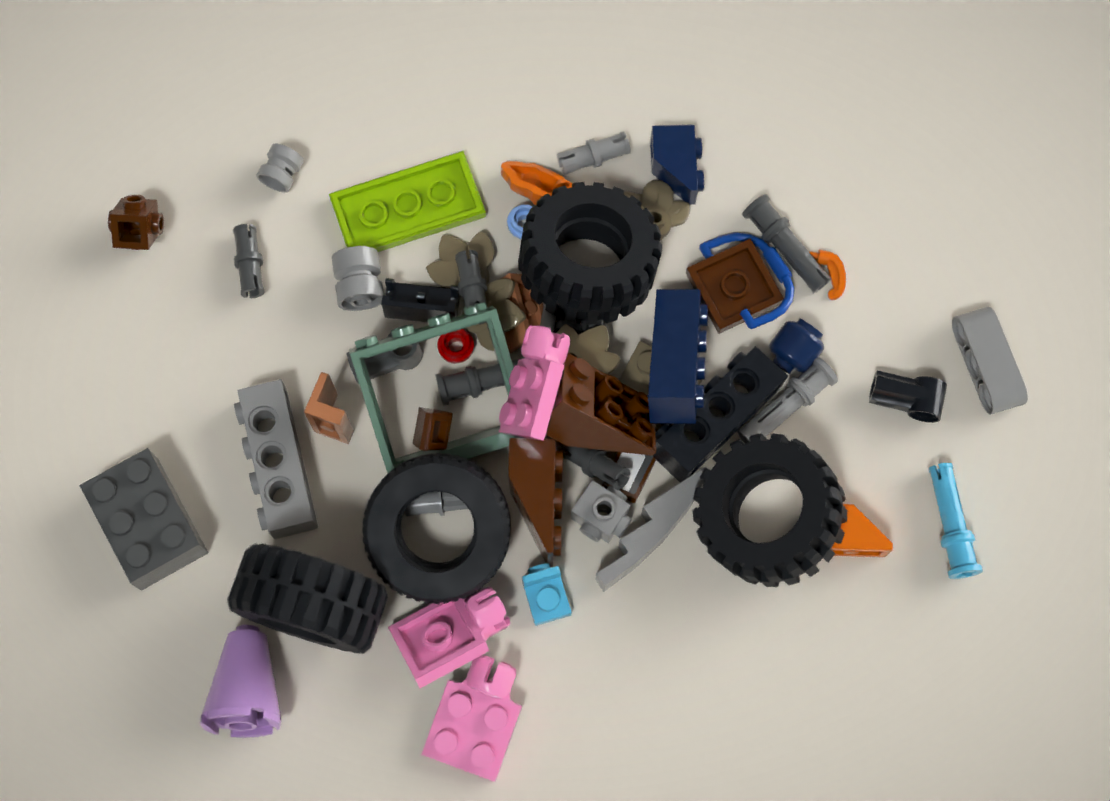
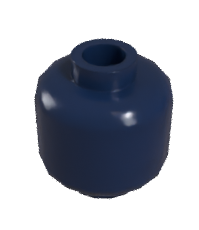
M801 318L797 322H785L769 344L770 351L776 356L773 362L789 375L793 369L804 373L813 365L814 360L824 350V344L820 340L823 334Z

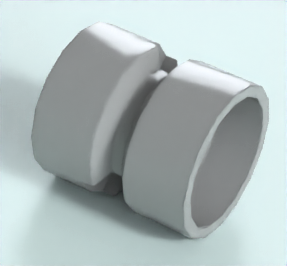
M354 246L335 252L332 255L334 277L339 280L335 285L338 307L343 310L361 311L381 305L384 292L382 281H379L377 278L381 272L378 251L372 247Z

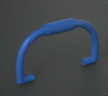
M736 232L722 235L700 244L699 249L704 258L707 259L714 256L710 249L730 242H744L751 239L753 244L763 252V257L778 280L784 284L785 297L779 307L753 319L748 309L742 310L740 315L748 328L754 329L786 313L793 302L795 288L791 280L792 273L774 247H770L764 240L754 235Z

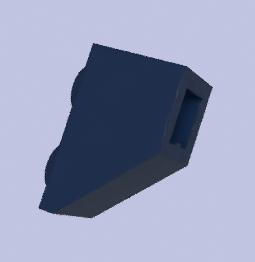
M695 125L652 126L650 137L651 173L659 180L667 183L672 191L684 202L689 203V205H695L698 192H703L704 190L703 170H697V159L702 158V139L695 138Z

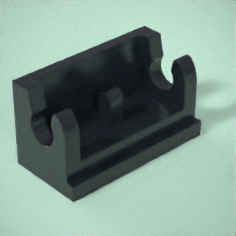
M386 278V296H382L381 303L385 318L428 322L427 319L449 313L450 318L458 316L460 303L458 285L444 288L395 283L394 279Z

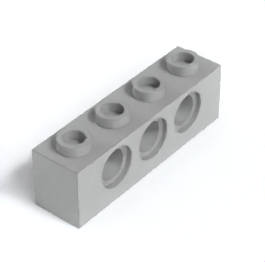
M279 379L237 390L240 402L234 403V408L239 425L245 424L247 437L242 438V445L246 459H252L255 472L249 473L254 494H260L263 507L257 509L261 529H268V532L274 539L317 529L318 524L288 392L284 383ZM271 418L275 420L271 430L267 432L258 431V426L264 419ZM271 454H283V459L279 465L275 467H267L265 465L266 459ZM280 488L291 489V495L288 500L282 503L273 502V496Z

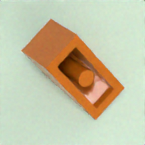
M843 504L847 509V522L841 523L840 528L845 534L841 544L834 542L831 550L835 553L834 556L886 557L893 551V543L854 504Z

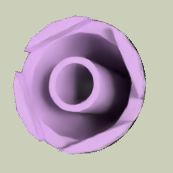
M240 625L236 627L235 631L227 635L200 721L201 727L212 734L219 735V728L231 730L230 737L252 738L273 734V726L277 730L281 728V716L267 636L260 632L256 626Z

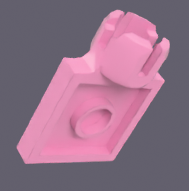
M529 326L527 328L521 347V355L525 358L518 360V364L510 374V393L499 415L501 423L500 433L544 441L564 369L563 364L566 361L570 346V337L563 332L562 334L553 333L549 327Z
M485 587L467 598H460L455 602L450 601L445 604L443 602L439 604L432 603L388 627L419 688L489 652L486 640L510 625V618L508 616L504 618L506 608L497 595L490 598V596L497 593L492 587Z
M481 655L472 660L467 677L463 682L448 680L421 755L495 782L522 705L516 704L510 699V692L516 677V669L503 661L499 662L493 680H488L495 659Z

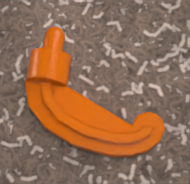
M829 251L809 252L818 264L827 266L833 289L827 295L830 300H837L841 297L846 287V272L843 262L838 255Z

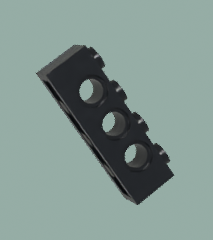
M756 346L747 355L743 352L736 355L727 366L729 372L722 379L716 375L704 387V408H697L696 424L674 423L671 426L669 423H665L656 432V453L653 457L680 483L692 476L781 389L788 375ZM734 384L744 386L748 393L738 392ZM709 408H718L722 411L724 417L714 416L709 411ZM684 432H694L700 441H690L685 437Z

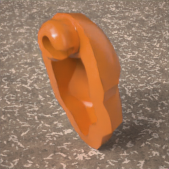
M506 161L501 165V176L509 184L510 189L530 199L534 205L545 194L552 196V192L556 188L564 185L566 188L572 187V183L565 180L560 174L535 163Z

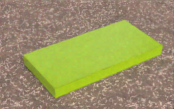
M463 151L329 194L346 246H367L376 249L378 252L486 217V211Z

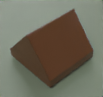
M419 407L413 445L423 451L446 450L453 413Z

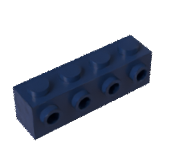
M700 289L656 290L648 391L650 423L696 424L697 408H704V385H698V380H705L706 373L705 357H699V354L707 352V331L701 330V326H708V304H701Z

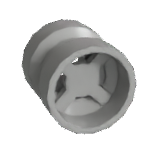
M275 143L272 144L267 153V164L261 165L256 177L269 188L287 193L293 183V173L300 170L304 160L293 149Z

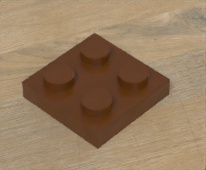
M751 239L686 268V275L693 288L701 290V303L708 304V315L718 334L744 323L740 315L742 310L748 309L754 318L780 306L784 300Z

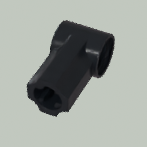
M877 370L870 389L869 403L908 412L907 415L918 421L939 422L941 420L947 384L933 377L921 376L912 379Z

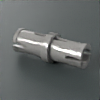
M620 132L598 141L591 139L586 141V145L557 153L559 166L563 168V175L591 165L596 168L602 166L603 161L624 154H630L631 149L628 138L624 139L626 138L625 132Z

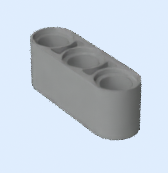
M986 307L953 317V333L984 410L991 415L1026 404L1028 401L1027 389L995 311L991 307Z

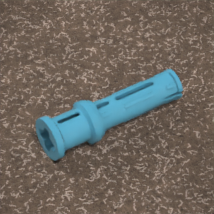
M938 464L939 469L935 465L931 466L929 473L931 474L945 534L941 537L942 540L940 542L942 548H946L951 568L948 571V577L950 579H961L978 575L983 572L982 565L977 564L973 548V542L976 540L975 535L971 530H967L953 472V464Z

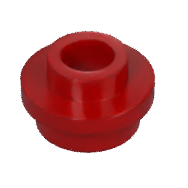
M464 329L440 335L437 343L438 352L449 363H462L469 359L473 353V338ZM453 342H460L463 345L462 349L457 352L450 350L449 346Z

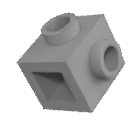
M593 480L571 510V519L581 525L579 530L595 542H599L602 539L609 543L614 535L620 538L632 520L627 516L630 504L626 502L628 499L626 495L612 486H608L606 489ZM600 512H605V513H607L608 515H607V516H602V515H600L599 513H600Z

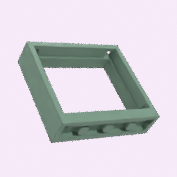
M485 302L473 304L464 308L465 314L454 318H450L449 313L437 315L427 319L429 324L418 329H414L413 324L401 326L391 330V337L378 340L376 335L365 337L355 341L356 347L349 349L387 473L401 463L419 455L449 453L468 459L509 446V438H522L500 433V426L450 441L446 450H422L395 459L364 360L368 357L486 322L506 392L509 396L511 389L509 379L514 367L495 307H486Z

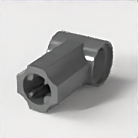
M419 342L412 344V350L403 356L396 355V349L365 358L370 379L398 369L410 370L418 366L423 356ZM347 352L346 354L350 368L353 372L356 382L359 384L350 356V352Z

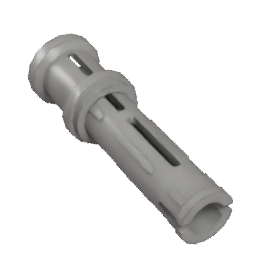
M817 357L808 370L798 378L792 377L788 381L787 389L779 397L765 407L749 423L737 431L738 436L745 444L750 443L751 435L762 433L766 437L802 405L806 407L815 402L814 397L825 387L836 384L838 382L836 374L825 361Z

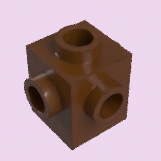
M129 195L120 199L108 215V228L112 235L113 248L150 249L157 236L162 234L164 228V217L162 213H158L157 200L145 199L141 195Z

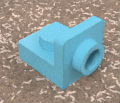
M549 563L529 568L527 570L528 575L522 576V583L535 626L571 616L572 612L562 583L559 566L550 568Z

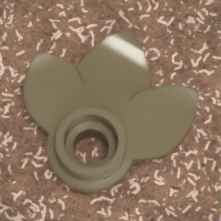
M662 180L649 182L643 188L642 194L624 191L625 196L630 198L633 195L642 203V210L647 208L654 217V222L659 227L661 233L660 240L669 234L671 227L683 225L689 217V203L673 201L671 187Z
M481 231L467 244L453 236L442 235L439 244L440 261L433 262L426 267L430 278L443 287L458 285L460 277L455 256L457 253L466 250L467 259H469V250H475L478 252L481 277L486 280V284H489L488 267L494 260V248L489 236L484 231Z
M498 279L487 284L485 297L487 307L493 306L496 308L505 337V332L522 323L526 319V315L515 303L509 300L514 291L515 282L509 279ZM486 323L466 327L469 332L477 335L480 344L485 349L494 351Z
M565 324L557 332L558 334L563 332L570 337L569 354L584 359L603 373L609 375L619 365L620 356L608 351L610 341L608 329L605 325L591 328L578 335L572 327Z

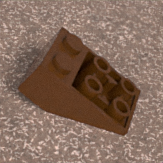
M567 353L546 435L566 446L653 456L656 453L655 423H650L648 395L643 392H637L621 383L616 377L607 375L594 368L584 359Z
M509 438L508 477L510 494L546 563H549L550 567H553L554 556H561L562 526H554V519H562V488H555V483H562L563 451H555V439H544L542 441L529 438Z

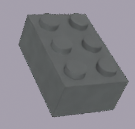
M149 448L79 485L129 582L139 590L146 589L209 553L159 459Z

